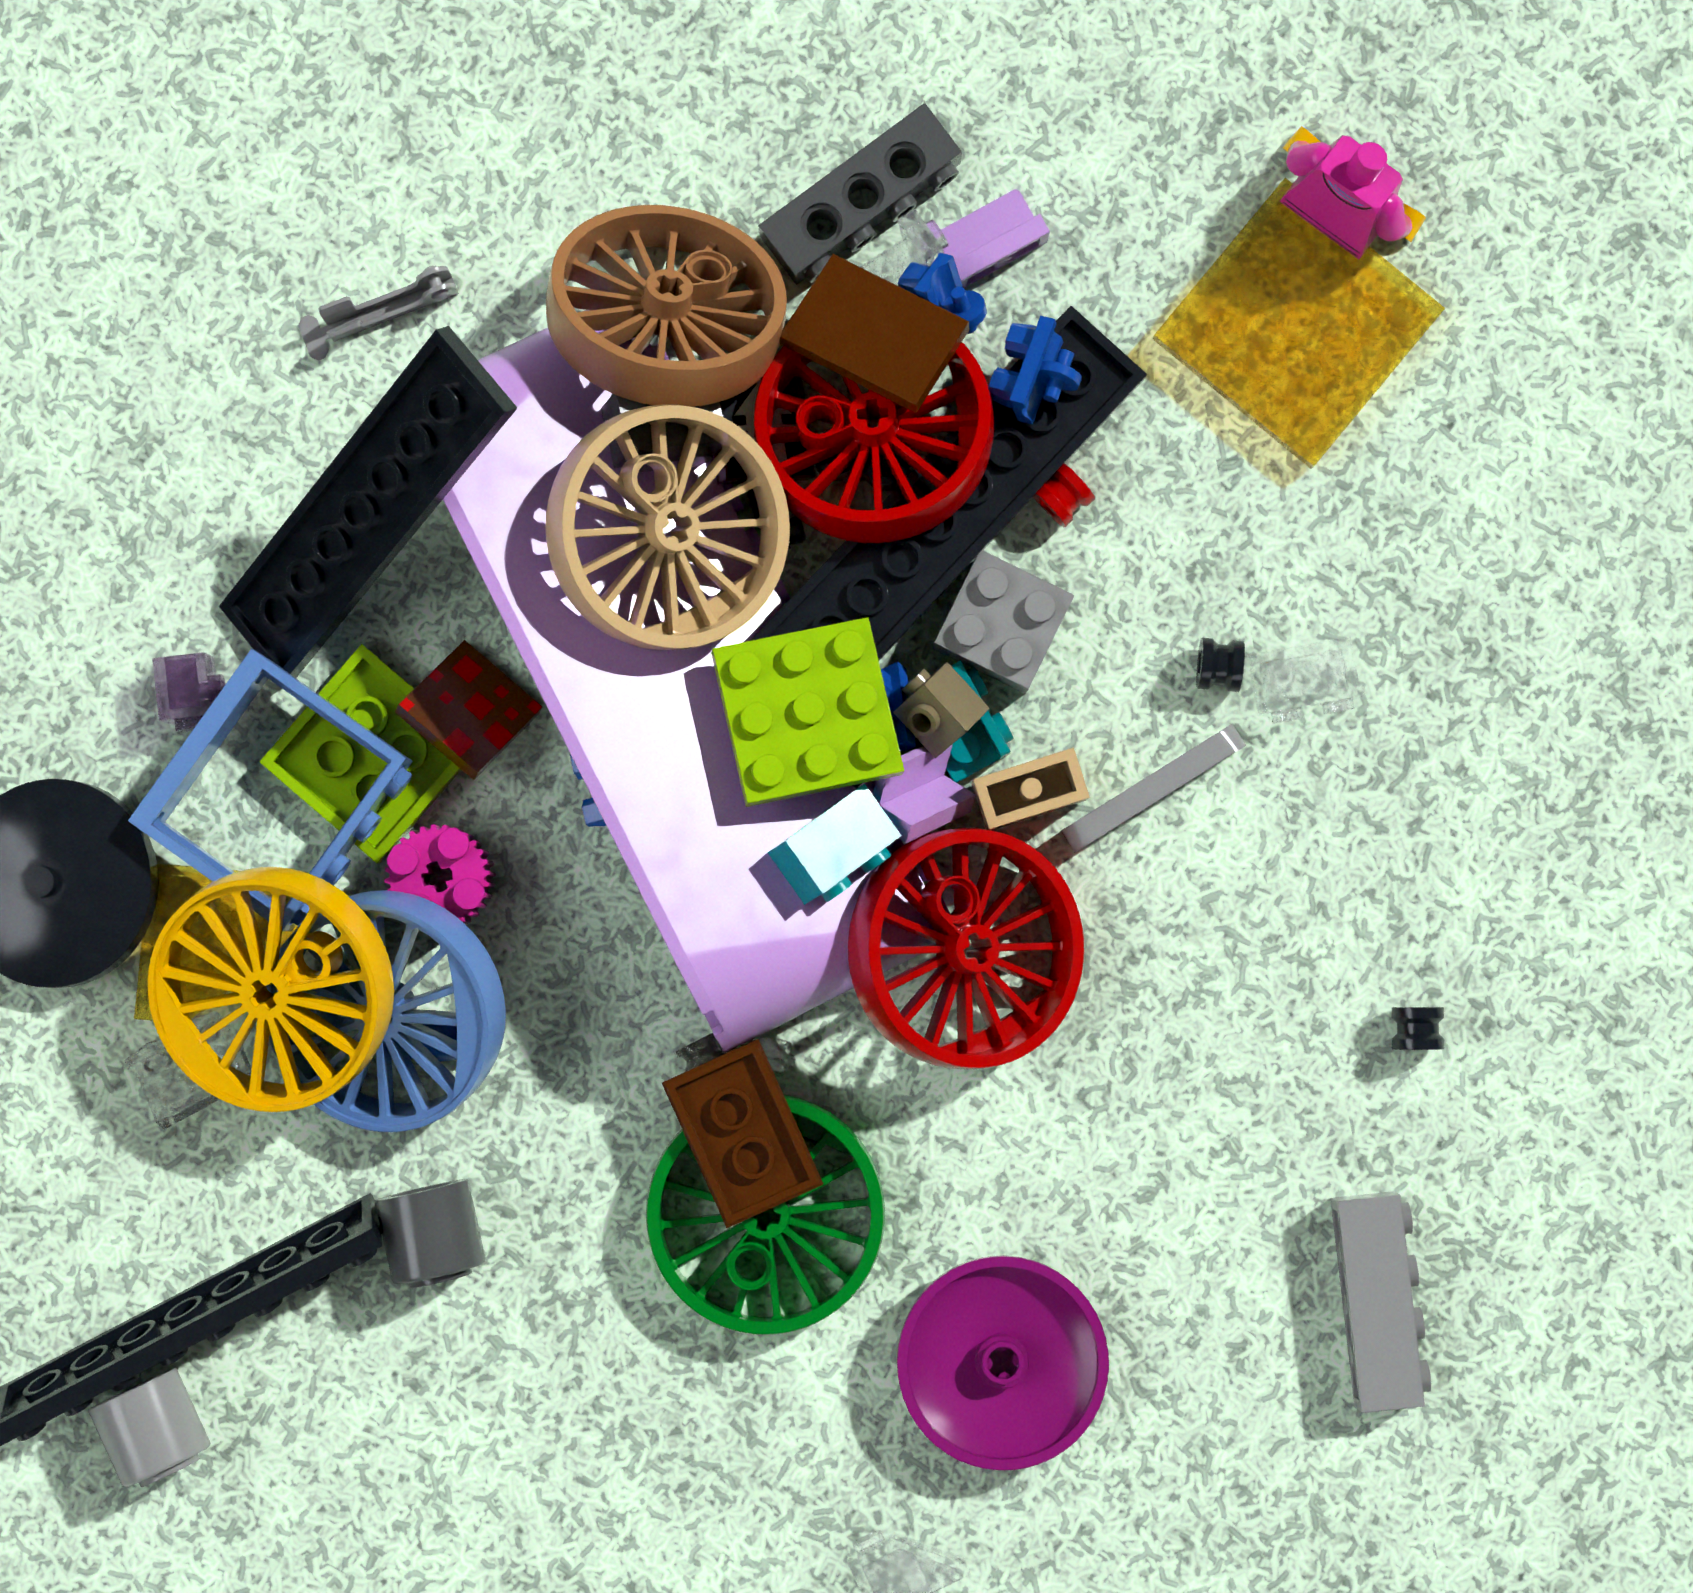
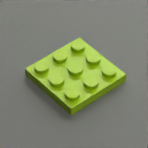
M869 617L712 648L711 655L746 807L900 776L904 773Z
M361 644L318 694L413 761L407 769L412 774V777L405 789L395 800L388 796L376 814L382 818L375 831L364 843L358 839L354 843L374 862L381 864L391 852L393 846L400 842V839L414 826L458 775L461 769L395 713L398 704L414 688L366 646ZM309 707L305 708L259 761L338 831H340L388 764Z

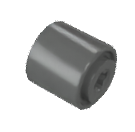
M468 1179L443 1182L375 1200L390 1274L394 1284L409 1283L410 1288L437 1284L472 1273L471 1268L485 1262L486 1258Z

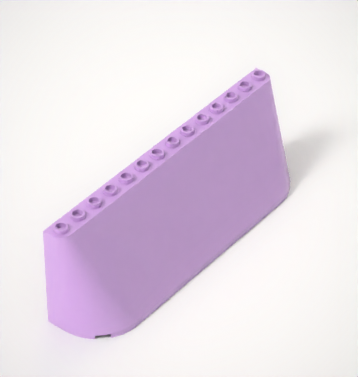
M545 328L478 359L481 365L517 406V410L444 497L443 501L701 1013L705 1015L718 1043L725 1052H728L854 988L848 961L850 922L858 897L877 867L868 873H865L861 866L847 876L852 885L826 903L820 895L804 905L767 852L855 790V788L847 786L750 807L745 805L711 652L712 648L750 641L783 607V604L787 603L790 599L781 579H779L765 605L740 629L710 644L684 650L646 649L615 639L586 620L563 592L554 574L547 549L545 527L548 499L555 477L568 454L583 437L604 422L601 407L612 396V393L596 386L573 369L556 348L548 328ZM598 330V331H595V332H597L598 334H600V333H602V332H604V331H606V330ZM636 337L618 346L627 349ZM649 343L641 355L656 358L657 345L652 347ZM665 352L664 360H669V358H668V356H667V354H666V352ZM608 445L598 457L619 476L621 468H614ZM679 461L672 462L675 468H677ZM712 461L691 467L683 496ZM590 467L582 483L581 492L638 512ZM654 470L638 473L637 479L640 488L650 494L655 489ZM716 476L691 508L733 488V484H718ZM739 496L702 514L698 518L700 522L739 520L736 512L744 509V506ZM577 501L575 529L638 525L635 522ZM668 519L669 524L663 528L666 537H669L670 531L676 527L673 519ZM754 527L746 531L744 528L700 530V536L758 557L760 537ZM638 534L575 538L581 564L584 565L638 537ZM693 545L733 583L753 568L749 564ZM641 547L586 575L600 597ZM688 559L706 600L722 591ZM648 560L609 606L628 622ZM661 567L642 628L664 621ZM675 567L678 614L694 607ZM876 781L865 783L872 794ZM898 838L886 848L892 854L904 844ZM918 863L905 876V879L921 895L925 887L923 882L927 880L920 863ZM896 889L887 911L936 931ZM941 897V902L944 910L950 914L944 900ZM883 921L880 947L936 945L935 942ZM920 954L881 955L883 973Z

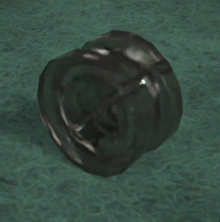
M713 1033L675 1052L677 1058L685 1059L687 1063L684 1069L685 1072L727 1053L717 1046V1039Z

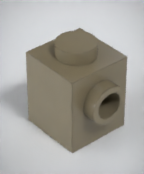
M946 662L933 675H930L924 668L901 689L907 698L893 713L924 747L937 758L963 736L988 711L989 707L952 666Z

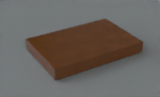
M832 254L782 330L780 344L917 413L970 329L969 321Z
M759 1039L662 1082L726 1228L824 1184Z

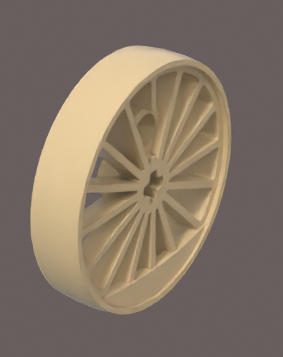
M663 404L637 408L614 416L597 426L577 443L564 460L553 482L546 511V542L550 562L558 583L569 601L586 620L602 632L627 644L646 649L684 650L696 648L720 640L740 629L760 611L773 593L782 574L788 553L790 536L788 505L782 483L770 459L757 442L733 422L713 412L690 406ZM648 422L651 425L653 453L639 455L628 430ZM666 422L683 424L689 429L677 468H675L667 456ZM703 432L722 445V450L683 496ZM614 439H616L625 460H627L622 466L619 476L598 457ZM733 456L746 473L747 480L691 508ZM644 464L649 465L654 470L655 489L650 494L644 492L638 484V472ZM590 467L638 512L581 492L582 483ZM751 489L754 490L759 508V518L699 521L698 517ZM577 501L635 522L638 525L575 529ZM668 519H673L676 527L670 531V536L666 537L663 528L669 524ZM759 527L761 529L758 557L700 536V530ZM638 534V537L584 565L581 564L575 538ZM693 545L749 564L753 568L733 583ZM641 547L600 597L586 575ZM688 559L722 591L706 600ZM648 560L628 622L609 606ZM661 567L664 621L642 628ZM675 567L694 607L678 614Z

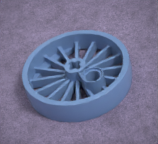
M388 890L362 892L349 897L369 917L377 929L385 948L384 917L399 920L406 924L403 938L392 965L394 981L392 1018L386 1035L376 1052L379 1099L360 1092L371 1063L370 1061L363 1071L350 1082V1085L347 1084L334 1095L314 1105L331 1117L357 1128L378 1132L413 1130L431 1124L453 1112L480 1087L489 1074L499 1055L505 1033L506 1008L503 988L496 967L481 941L451 912L432 901L409 893ZM321 913L309 932L320 931L324 925L331 924L337 937L341 936L339 930ZM300 926L296 928L281 947L279 959L283 956ZM420 930L434 939L440 945V949L404 985L400 983L417 933ZM344 943L342 948L352 970L361 969L350 945ZM304 949L303 956L306 950H308V952L323 966L321 957L315 951L311 949ZM447 954L452 983L414 996L411 990ZM342 962L341 967L336 973L350 971V969ZM361 980L312 989L317 992L315 995L367 1006L365 983ZM271 983L266 986L271 994L278 992L274 984ZM454 993L456 1012L417 1009L420 1005ZM307 1008L344 1033L358 1029L359 1032L353 1039L357 1042L360 1041L365 1025L363 1020L347 1016L341 1017L337 1014ZM422 1024L457 1026V1041ZM270 1033L269 1039H270L272 1048H273V1050H274V1053H275V1055H276V1051H275L274 1044H273V1040H272L271 1033ZM316 1033L310 1035L315 1044L325 1041ZM288 1035L300 1082L308 1083L320 1080V1077ZM421 1042L457 1059L455 1077ZM340 1050L329 1063L335 1068L348 1054ZM410 1056L447 1093L446 1095L429 1100ZM392 1059L412 1103H394Z

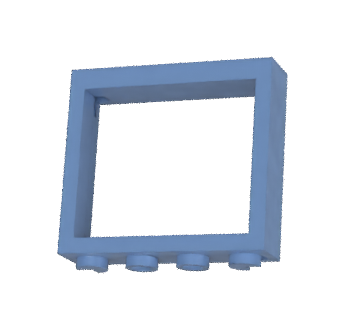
M251 648L128 821L211 881L235 873L165 822L269 679L388 763L309 873L334 885L350 865L351 860L346 857V854L358 839L364 843L379 825L382 817L376 813L388 796L395 800L409 783L412 774L407 769L413 761L266 656ZM249 891L254 911L269 921L272 898L262 891ZM291 898L285 906L282 931L291 932L296 925L300 926L309 911V906L297 899Z

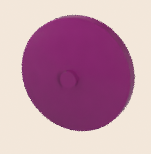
M1007 1255L976 1258L951 1268L930 1283L911 1307L901 1330L897 1352V1373L902 1396L910 1415L919 1429L935 1446L951 1457L971 1466L990 1470H1017L1032 1467L1056 1457L1074 1444L1094 1420L1105 1395L1109 1373V1353L1105 1333L1097 1313L1089 1300L1069 1279L1047 1265L1031 1259Z

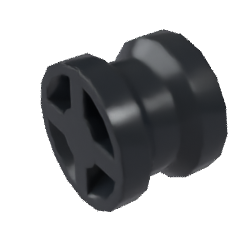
M1201 638L1198 650L1196 687L1198 689H1209L1213 685H1222L1227 691L1239 692L1244 672V641L1232 640L1229 644L1223 645L1217 644L1213 638Z
M1392 1007V1019L1397 1023V1034L1392 1038V1049H1444V1038L1439 1034V1022L1444 1018V1007Z

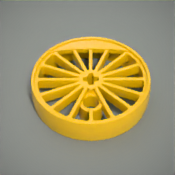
M258 867L235 872L213 881L194 893L175 911L159 934L151 955L148 970V999L152 1019L164 1047L177 1066L194 1083L211 1095L241 1108L262 1112H284L308 1107L334 1095L363 1071L377 1052L388 1030L394 1003V981L389 956L377 929L365 912L348 895L329 882L303 871L283 867ZM249 891H268L272 894L266 950H264ZM227 894H231L234 897L247 949L214 905V899ZM286 896H289L307 904L309 911L283 956L279 959ZM199 913L232 958L189 931ZM321 913L339 930L341 936L335 939L326 932H309ZM344 943L350 945L361 969L336 973L342 965L343 951L341 946ZM183 946L226 975L180 966ZM304 949H311L321 957L323 963L322 971H315L307 966L303 958ZM361 980L365 983L367 1006L302 991ZM180 981L231 991L233 993L184 1002ZM272 983L276 986L278 992L271 994L266 986ZM238 1003L242 1004L203 1033L199 1032L188 1015L190 1012ZM307 1008L363 1020L365 1025L360 1041L357 1042ZM248 1012L245 1021L221 1059L206 1040ZM257 1022L251 1076L235 1069L231 1064ZM302 1025L348 1054L350 1057L348 1063L341 1070L335 1071ZM270 1033L284 1084L264 1081ZM288 1035L320 1077V1080L308 1083L300 1082Z

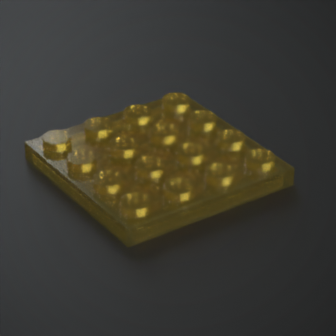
M1284 178L1158 329L1152 339L1312 469L1443 312L1445 307L1370 246L1361 258L1357 259L1282 204L1280 200L1293 184Z

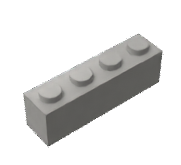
M1393 1191L1330 1198L1354 1407L1361 1413L1424 1407L1423 1392L1431 1391V1376L1427 1360L1419 1359L1417 1339L1425 1338V1324L1421 1308L1413 1307L1411 1287L1419 1285V1273L1415 1255H1407L1405 1234H1412L1413 1232L1410 1205L1408 1202L1401 1203V1195Z

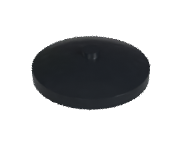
M43 779L24 783L0 795L1 975L13 981L35 987L64 988L86 984L103 977L121 965L137 948L146 934L152 921L158 897L159 878L155 852L149 836L128 821L133 812L109 792L83 782L66 779Z

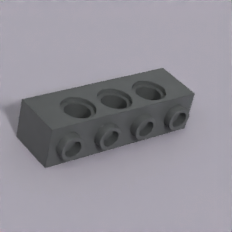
M923 103L759 224V235L796 285L805 278L810 283H813L832 254L838 255L847 247L851 252L861 249L876 236L877 233L873 228L886 218L890 217L893 222L900 220L918 204L915 199L916 196L930 186L934 191H938L956 178L959 174L956 167L961 164L962 151L926 103ZM908 158L917 164L919 171L913 177L903 179L894 175L890 167L896 160ZM866 188L873 191L878 200L871 208L858 209L850 203V195L857 189ZM817 219H827L836 226L834 235L826 240L813 238L807 229Z

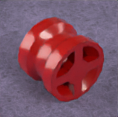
M1063 464L1033 497L1048 515L1062 527H1066L1073 521V512L1080 506H1088L1095 500L1094 494L1085 482L1066 464Z

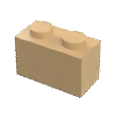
M1074 747L973 779L971 782L986 830L1002 828L1086 801L1090 798Z

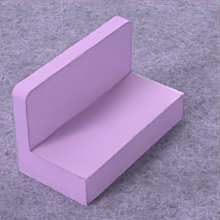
M1014 189L930 236V243L937 256L939 253H944L954 257L963 288L1047 243L1050 230L1040 214L1035 217L1033 216L1020 191Z
M924 745L901 755L904 767L902 775L876 780L873 796L902 835L899 839L905 843L970 813L976 795L944 775L952 745L937 758Z

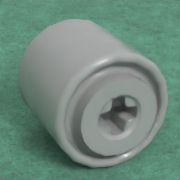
M177 1368L155 1376L88 1409L89 1415L123 1487H129L139 1483L140 1487H144L198 1461L200 1459L198 1453L207 1449L211 1444Z

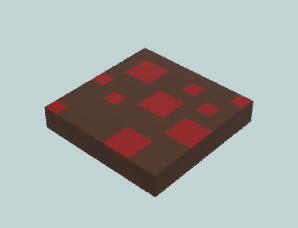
M464 640L398 704L395 713L470 778L475 780L539 715L543 707Z

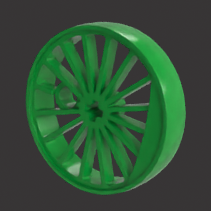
M788 1095L784 1096L802 1136L817 1141L810 1151L813 1160L825 1145L852 1156L854 1159L821 1178L824 1183L823 1185L773 1207L774 1212L781 1214L779 1221L771 1220L767 1228L757 1225L758 1216L755 1215L677 1258L672 1257L665 1239V1228L724 1222L720 1214L667 1220L662 1217L665 1189H671L715 1202L711 1192L669 1179L670 1171L680 1153H686L696 1161L682 1129L671 1140L661 1155L648 1190L646 1203L648 1239L652 1254L664 1279L675 1294L696 1313L717 1325L738 1332L760 1335L782 1334L809 1327L829 1317L845 1305L863 1285L876 1262L883 1239L885 1226L883 1189L876 1166L866 1147L857 1135L838 1117L814 1103ZM855 1168H860L869 1194L866 1198L790 1205ZM868 1206L870 1208V1226L868 1235L862 1237L791 1216V1214ZM789 1224L862 1245L864 1250L851 1273L844 1271L792 1229ZM746 1229L747 1231L699 1290H696L678 1269L679 1265ZM782 1233H785L842 1279L843 1284L824 1300H818ZM773 1238L779 1244L811 1303V1307L788 1315L781 1314ZM747 1250L759 1252L766 1261L765 1272L755 1279L743 1277L736 1268V1259L739 1254ZM726 1269L730 1280L740 1288L734 1310L731 1311L706 1298L708 1291ZM770 1282L773 1315L771 1317L744 1315L742 1308L747 1291L759 1289Z

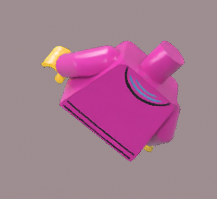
M1301 126L1282 147L1288 152L1286 159L1288 169L1294 175H1297L1298 178L1280 202L1357 259L1361 258L1377 235L1388 242L1403 238L1412 242L1426 217L1414 208L1404 204L1398 196L1403 178L1398 171L1387 164V154L1379 144L1366 142L1361 145L1350 136L1341 135L1331 145L1320 142L1312 133Z

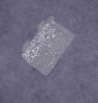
M212 1011L206 1015L196 1016L191 1020L199 1032L203 1033L223 1019V1017L217 1011ZM228 1024L206 1041L222 1059L237 1033ZM161 1040L146 1043L137 1053L125 1059L128 1071L141 1084L155 1122L164 1130L220 1100L199 1087L177 1066ZM242 1046L231 1066L251 1076V1065Z

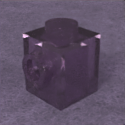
M202 652L152 658L159 721L175 724L176 732L192 731L226 685L224 676L222 674L216 675L214 657Z

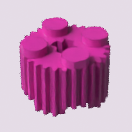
M432 824L430 828L420 827V833L410 831V838L402 837L400 839L401 844L393 846L387 858L388 867H385V872L389 873V877L384 879V883L390 884L388 891L404 892L425 898L445 908L464 924H470L471 917H478L480 915L478 909H485L487 907L484 900L491 899L492 897L488 889L494 888L495 884L491 882V878L495 877L496 873L490 871V867L494 865L493 861L486 859L490 853L487 850L480 849L482 843L473 840V835L464 833V830L456 827L453 828L448 825H442L441 827ZM438 864L441 869L452 871V880L445 881L448 888L442 892L438 886L429 884V875L434 874L432 868Z

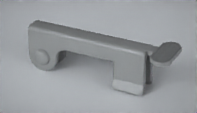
M429 266L416 277V281L412 284L355 306L350 297L346 296L320 306L318 309L327 326L320 328L317 318L307 315L301 318L298 327L310 357L321 360L326 357L329 351L325 341L331 338L335 342L459 293L447 266Z

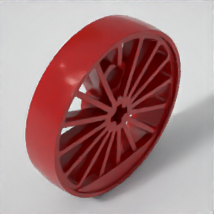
M963 342L947 364L953 385L928 395L917 413L871 390L862 394L857 383L841 375L854 400L851 402L806 366L812 360L785 346L782 347L765 372L758 389L754 412V437L757 444L770 459L780 478L788 510L810 527L835 538L861 543H884L910 538L934 528L952 516L970 498L980 483L989 461L994 437V416L992 399L983 371ZM795 376H799L821 395L804 400L784 394L783 392ZM956 400L957 415L920 417ZM781 408L795 412L797 426L772 428L775 410ZM815 420L834 424L831 430L821 434L813 433L808 429L809 425ZM869 420H879L878 427H869ZM959 431V446L924 436L920 433ZM801 442L804 448L807 449L803 453L779 462L772 445L774 443ZM909 447L957 461L958 469L948 479ZM893 452L935 485L937 489L917 499ZM839 454L806 489H803L790 477L794 473ZM880 455H883L908 504L883 509ZM872 456L875 510L849 509L869 457ZM856 458L838 506L817 498Z
M979 828L949 829L924 835L894 851L872 873L858 897L852 914L848 935V961L852 983L864 1012L875 1028L891 1044L904 1053L935 1066L952 1069H984L1003 1065L1025 1056L1046 1041L1058 1028L1067 1015L1080 984L1084 962V936L1080 914L1068 885L1052 863L1039 851L1013 836ZM968 845L986 848L988 852L976 886L969 879ZM952 846L953 876L942 877L933 853ZM1002 857H1004L1019 869V873L983 914ZM918 863L922 867L926 880L929 881L921 895L905 879V876ZM1030 881L1041 898V904L990 929L993 923ZM948 886L953 889L954 910L950 914L944 910L941 902L942 893ZM896 889L936 931L887 911ZM1047 913L1052 935L1050 942L999 943L998 937ZM883 921L935 942L936 945L880 947ZM970 941H971L972 948H970V949L966 952V956H965V954H964V949H966V948H968V947L970 946ZM1051 950L1052 963L1049 979L998 958L999 952ZM936 954V956L885 981L881 955ZM991 967L1037 985L1044 990L1027 1003H1024ZM937 968L899 1012L889 991ZM985 982L1013 1012L1001 1019L999 1018ZM942 984L925 1037H923L908 1023ZM972 992L986 1024V1027L973 1032ZM956 994L958 1039L938 1046Z

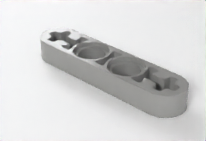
M1231 724L1064 828L1061 832L1075 853L1242 749L1246 744L1234 725Z

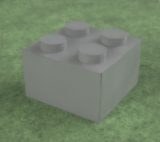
M982 550L977 555L934 642L933 649L957 661H961L971 668L975 667L977 671L1026 694L1074 595Z

